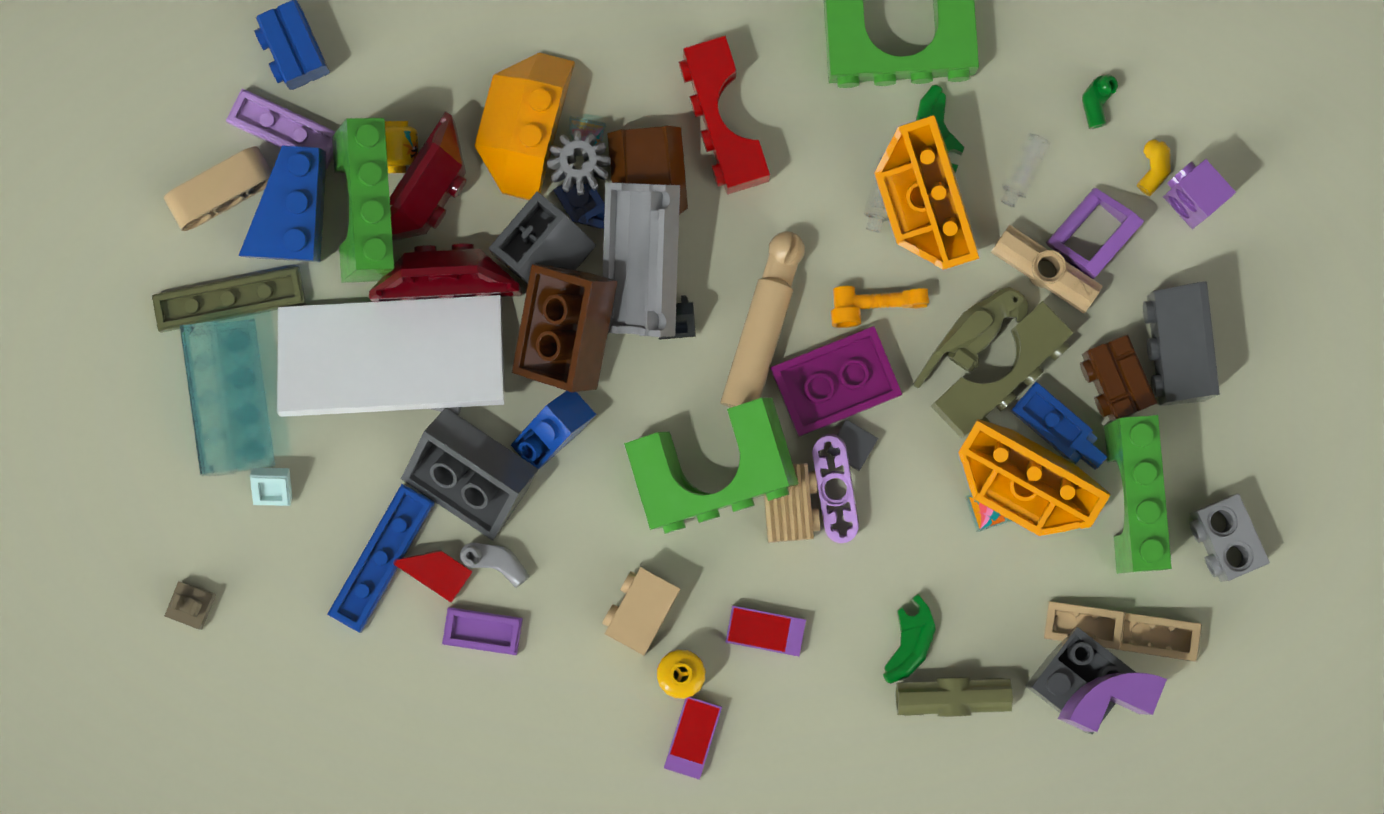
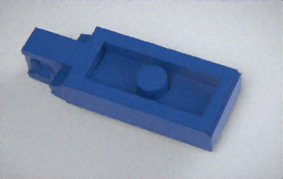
M1035 382L1011 409L1014 415L1062 456L1076 464L1082 459L1096 470L1106 460L1107 456L1093 445L1098 439L1092 433L1093 429L1039 383Z

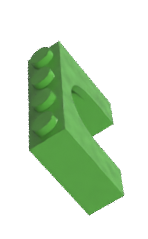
M823 0L828 82L837 83L839 88L857 87L860 85L859 82L874 81L876 86H889L896 84V80L911 79L913 84H926L932 82L933 78L948 77L950 82H962L969 80L970 76L975 75L979 68L974 0H933L934 38L925 49L910 56L890 55L873 44L865 28L863 0Z
M346 118L332 136L334 173H346L349 192L348 234L346 240L339 246L341 283L376 282L394 269L384 118Z
M759 398L727 409L739 447L740 462L734 479L727 487L717 493L701 491L686 479L682 472L670 432H657L624 443L650 530L663 528L664 534L686 528L684 521L697 517L698 523L720 517L718 510L729 506L732 507L733 512L755 506L753 499L766 495L768 501L789 495L788 487L798 485L799 482L773 398Z
M1158 415L1118 418L1104 425L1107 462H1117L1124 493L1123 532L1121 535L1113 536L1116 572L1120 574L1172 569Z

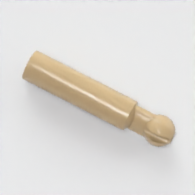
M785 231L778 233L769 243V257L762 278L757 281L720 401L722 405L729 408L761 398L794 291L791 288L798 263L802 260L805 253L802 239L793 232Z

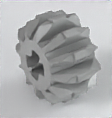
M576 130L573 134L575 141L570 142L568 137L563 134L560 136L563 148L551 146L550 152L557 158L548 160L547 165L549 169L556 170L551 176L554 183L564 180L563 191L569 192L573 185L576 184L578 194L583 195L585 192L584 184L589 183L591 189L595 191L599 188L595 177L603 180L608 178V172L601 167L610 165L611 159L608 156L602 155L607 150L604 142L594 145L596 140L595 134L590 133L585 141H582L581 132ZM576 156H583L584 158L582 169H575Z

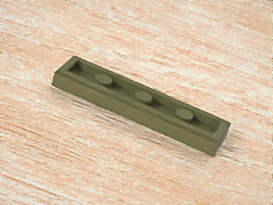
M299 267L152 295L157 328L161 333L278 310V307L306 304Z

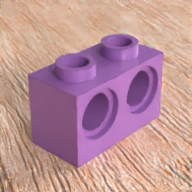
M1205 159L1197 167L1191 161L1167 183L1171 190L1163 198L1189 227L1194 229L1231 198L1236 191Z

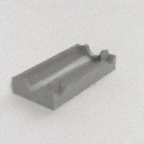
M605 183L603 277L618 281L608 333L639 334V336L652 337L675 336L680 185Z

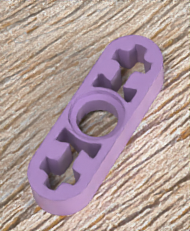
M826 434L816 441L812 450L824 527L827 536L832 541L847 543L856 536L859 529L847 447L839 436ZM825 442H831L833 448L840 449V453L836 454L834 458L835 468L843 465L844 472L831 471L822 475L821 468L829 469L827 456H820L819 453L820 450L825 448ZM832 478L844 481L847 487L846 494L839 499L829 497L825 491L827 481ZM849 502L851 509L843 508L844 520L847 522L851 521L853 526L848 527L847 534L840 535L839 529H832L831 524L837 522V511L834 509L829 512L827 505L841 506Z

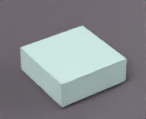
M252 467L250 482L253 505L291 506L293 497L290 469Z

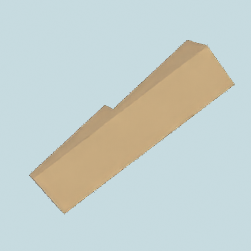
M1049 601L1044 639L1063 641L1078 627L1104 648L1197 662L1202 624Z

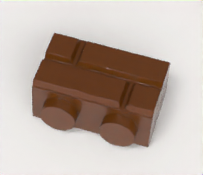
M1128 334L1092 348L1082 354L1084 361L1080 362V368L1085 380L1088 383L1094 382L1099 394L1094 399L1102 417L1108 416L1110 422L1157 404Z

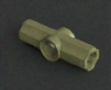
M970 677L936 678V681L896 682L897 715L938 714L939 717L971 716V713L1012 711L1013 693L1010 679L985 678L982 680H970Z

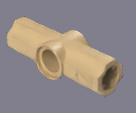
M1010 224L991 251L992 254L1029 277L1035 286L1047 289L1083 314L1094 302L1103 287L1067 263L1059 252L1046 249ZM1040 261L1051 262L1055 267V276L1052 278L1042 276L1038 270V263Z

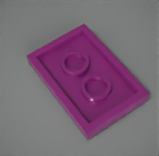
M875 326L770 368L798 437L903 395Z

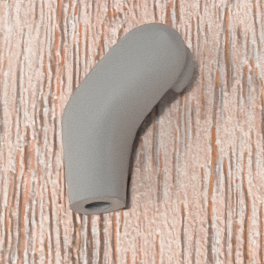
M468 543L460 552V559L465 566L469 568L496 569L515 588L530 577L515 554L506 547Z

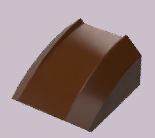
M666 125L662 127L620 129L607 133L612 183L680 185L679 215L688 209L681 127Z

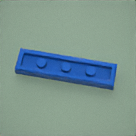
M401 484L327 615L359 633L363 631L398 569L393 562L396 558L405 557L435 504L434 501Z

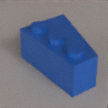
M282 145L239 256L257 259L321 262L326 151L317 147Z

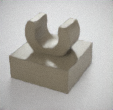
M178 581L164 616L202 630L216 594Z

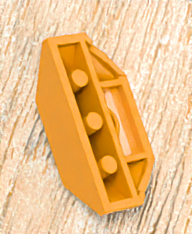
M537 53L493 75L474 146L502 194L530 200L536 192L541 193L548 166L547 161L551 155L550 148L554 144L575 61Z
M935 115L898 126L874 172L896 243L943 270L979 259L968 214Z
M977 419L958 452L973 499L1038 536L1092 527L1111 495L1075 464L1012 429Z

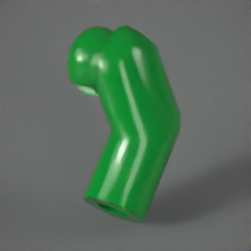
M1112 75L1098 76L1082 95V103L1089 129H1096L1107 125L1103 105L1118 89V82Z

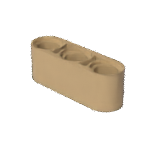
M257 146L250 147L172 189L164 196V200L181 231H188L263 191L272 171Z

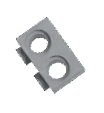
M1239 494L1228 496L1190 513L1193 519L1189 523L1192 534L1198 543L1203 542L1208 556L1205 557L1206 565L1213 577H1219L1220 582L1230 581L1270 563ZM1215 512L1221 513L1226 519V527L1221 533L1215 531L1211 526V517ZM1231 546L1238 548L1242 555V560L1237 567L1231 566L1226 559V553Z

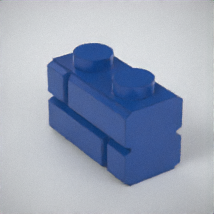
M291 0L278 6L276 9H270L257 15L256 19L260 28L254 30L263 51L270 49L275 61L270 62L269 66L277 83L284 81L289 90H294L330 73L305 14L297 0Z

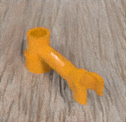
M854 286L833 288L834 309L831 310L832 326L836 328H850L861 325L860 309H874L878 307L926 308L927 303H929L928 289L918 288L889 294L856 295Z

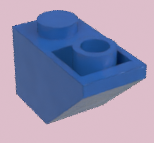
M565 391L540 411L513 441L511 446L521 458L540 469L573 440L597 414L577 392Z

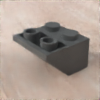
M536 192L492 243L489 250L496 259L528 284L532 264L576 270L596 247V244L562 211L539 192Z
M1076 627L1045 659L1025 686L1060 713L1071 696L1088 682L1108 674L1136 672L1084 631ZM1111 701L1109 702L1102 721L1105 719V717L1108 715V713L1111 711V709L1114 707L1116 703ZM1083 731V732L1088 733V734H1093V733H1094V732H1089V731Z

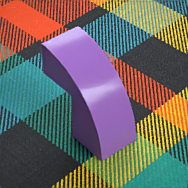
M1113 673L1098 677L1082 686L1071 696L1061 710L1058 719L1083 731L1098 732L1110 701L1138 714L1153 715L1167 679L1148 673Z

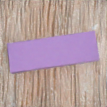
M243 88L241 89L226 119L228 124L280 148L282 145L321 148L326 151V169L328 168L333 158L332 136L336 131Z

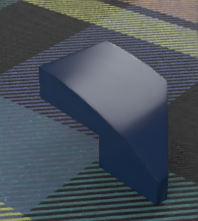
M589 183L584 184L585 192L583 195L578 194L576 184L573 185L569 192L563 191V184L553 189L572 222L604 229L605 202H603L597 190L591 189Z

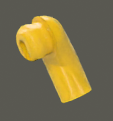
M1156 139L1148 141L1144 146L1143 152L1146 158L1150 159V170L1137 183L1140 191L1147 196H1151L1171 172L1170 148L1165 142H1159Z

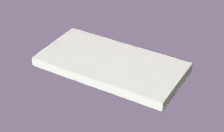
M500 295L278 307L277 412L280 417L504 405L502 300Z

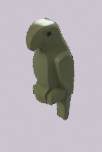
M1011 287L1003 288L963 312L930 356L913 383L914 387H921L946 352L948 353L947 357L965 371L972 373L979 366L978 354L986 349L997 336L1003 320L1006 318H1016V322L1019 323L1026 317L1028 302L1024 295Z

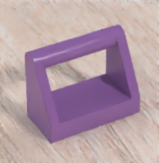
M1093 188L1049 238L1046 244L1052 250L1059 252L1067 263L1094 279L1144 221L1124 205L1099 189ZM1101 205L1121 225L1088 261L1064 244L1095 208Z

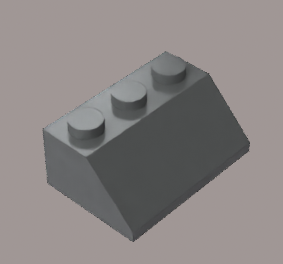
M1207 281L1153 291L1147 296V301L1143 302V317L1146 324L1150 323L1152 338L1147 339V353L1149 360H1154L1156 375L1151 376V389L1154 396L1159 399V406L1204 402L1220 395Z
M444 408L423 432L401 479L491 540H494L527 492L539 469L448 408Z

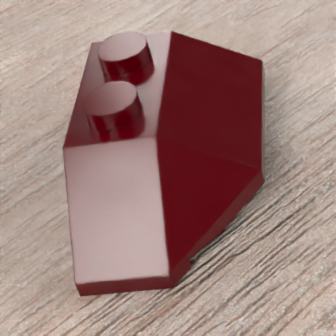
M446 111L390 196L392 242L427 234L431 227L436 229L446 214L445 204L451 196L456 198L466 184L467 179L464 178L466 170L456 124L452 115Z
M470 243L451 245V250L437 251V247L433 245L414 247V252L404 253L394 264V269L383 276L369 291V299L372 302L500 295L501 297L522 296L519 283L481 249H474V244Z

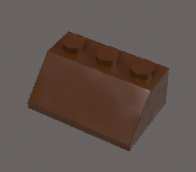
M532 264L512 373L569 392L597 390L618 281L589 272Z

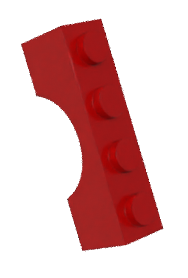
M726 35L683 48L684 60L678 62L684 83L691 81L695 95L689 96L695 117L702 116L706 127L705 130L700 131L706 152L713 150L717 164L711 167L717 186L724 185L728 195L769 182L770 173L760 141L747 139L733 133L724 124L719 114L718 102L724 89L736 79L737 71Z

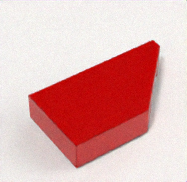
M442 550L405 558H396L393 562L395 566L451 603L472 574L470 569Z

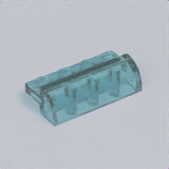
M255 319L225 323L213 321L180 325L200 476L229 475L249 471L257 467H275Z

